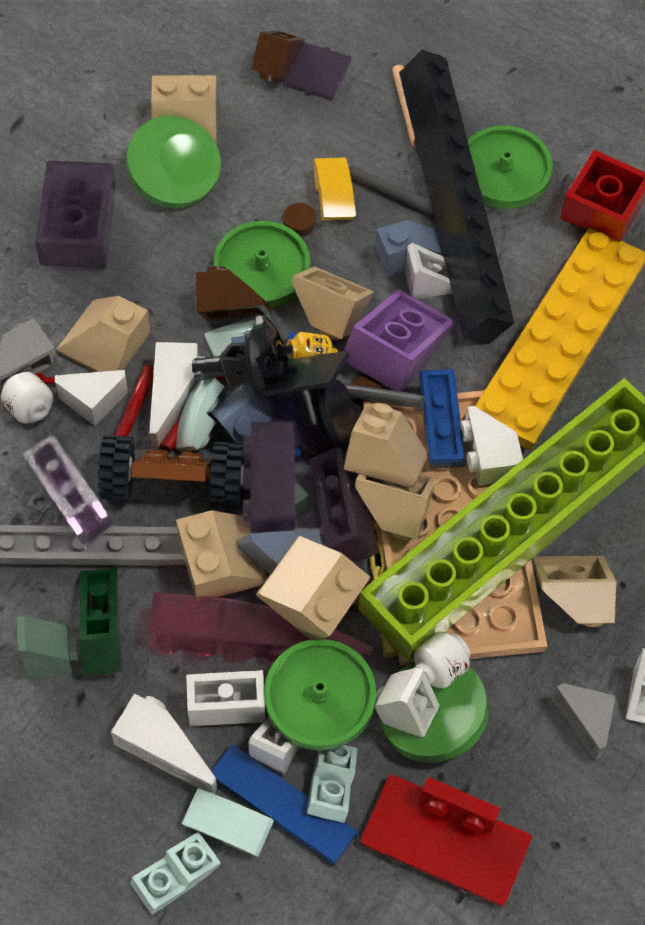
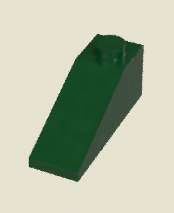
M117 568L80 572L79 645L84 675L121 672V632Z

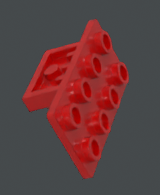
M390 774L362 834L360 844L484 900L504 907L532 840V835L497 820L500 807L430 777H427L424 787H421Z

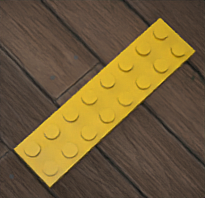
M588 228L476 403L475 407L517 432L521 446L531 451L535 447L645 265V251L623 241H616L604 233Z

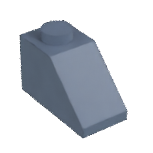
M410 220L376 229L375 253L386 278L405 272L407 246L411 243L443 256L437 230Z
M247 380L217 404L211 413L235 443L244 444L245 446L269 427L281 402L275 404L263 403L255 394L249 380Z
M320 529L250 533L238 539V545L240 549L271 574L297 537L301 536L321 545Z

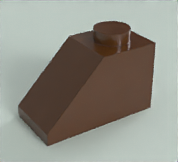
M279 30L260 32L251 70L260 72V78L272 82H277L278 78L288 77L304 46L305 38Z
M212 266L208 267L205 272H196L197 312L206 321L272 314L268 303L226 267Z

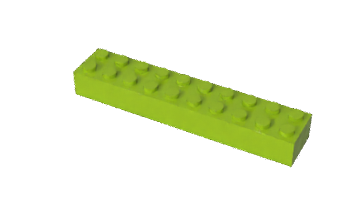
M623 378L360 592L358 610L408 662L412 660L414 652L418 647L436 633L448 630L645 465V396Z

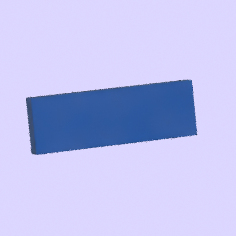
M454 369L419 371L421 395L425 396L423 418L429 468L465 467L466 458L463 435L460 428L461 419Z

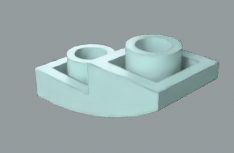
M216 378L197 381L186 401L181 414L176 440V449L181 453L200 450L211 438L210 431L216 422L207 414L217 406L219 402L218 395L224 388Z
M343 745L335 749L317 751L306 814L341 823L345 822L349 809L351 783L355 776L357 748Z
M198 788L182 824L192 830L218 839L226 845L258 857L274 820L240 804Z
M197 832L167 850L163 859L133 876L130 884L148 911L153 915L211 874L220 866L221 862L201 834Z

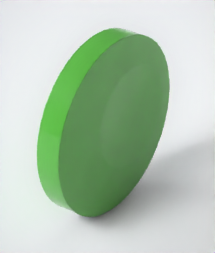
M177 116L158 117L143 124L133 135L126 153V170L134 188L148 201L166 208H186L204 200L213 190L221 169L220 153L211 135L197 123Z
M493 126L475 133L468 139L484 204L501 209L519 208L539 199L548 188L553 169L552 157L546 145L531 132L513 126Z
M253 221L237 226L221 239L214 254V266H223L231 270L273 308L283 305L297 296L291 281L294 275L310 269V254L304 240L291 228L271 221Z
M313 639L300 642L283 652L271 666L264 689L266 710L275 729L285 739L295 745L311 750L335 749L354 740L370 722L376 702L374 676L362 656L343 643L328 639Z
M415 662L405 666L398 672L414 668L416 666ZM470 667L467 672L447 688H436L431 685L440 706L424 738L384 725L379 717L382 730L396 751L414 761L437 763L463 754L478 741L486 728L490 708L484 685L479 676Z

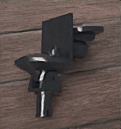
M260 315L256 316L253 328L246 331L244 343H230L220 356L193 359L192 372H200L194 375L197 381L224 377L228 386L231 387L248 379L255 394L263 403L275 404L278 402L294 401L302 425H313L323 421L332 441L339 448H348L352 430L358 420V414L348 389L340 380H336L349 357L348 351L293 358V345L284 346L275 325L268 317Z

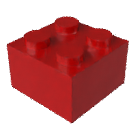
M594 149L565 195L560 219L585 231L590 228L604 233L616 241H622L645 203V172Z

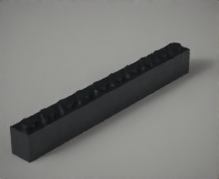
M422 49L399 72L463 338L489 344L515 322L447 59L439 54Z

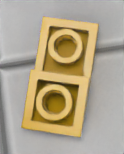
M314 158L316 192H319L321 220L354 219L356 217L355 202L347 159Z

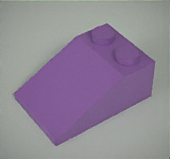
M398 289L353 326L344 350L349 352L346 363L350 364L356 371L365 373L381 382L384 387L401 392L415 379L419 371H421L453 328L456 321Z

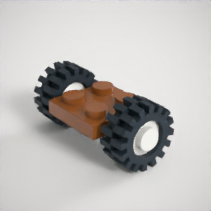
M103 436L98 462V494L100 499L130 501L134 477L205 482L207 479L211 484V506L240 508L245 469L244 444L215 442L211 465V459H203V453L182 452V456L170 457L168 456V451L157 449L146 450V453L140 455L135 460V440L133 437Z

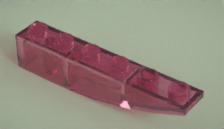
M154 592L148 638L150 647L156 648L160 652L175 653L178 650H185L204 657L213 656L215 653L228 654L238 660L260 657L267 658L268 661L274 663L290 647L310 640L271 607L225 598L196 597ZM334 629L329 637L323 638L343 643L354 649L371 668L372 646Z

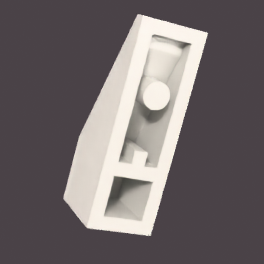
M156 342L149 432L152 449H160V443L183 412L186 401L197 383L194 375L200 372H192V361L195 358H205L198 355V343Z
M134 694L111 731L114 745L196 788L215 794L217 791L215 776L166 710V706L154 697L146 696L144 699Z

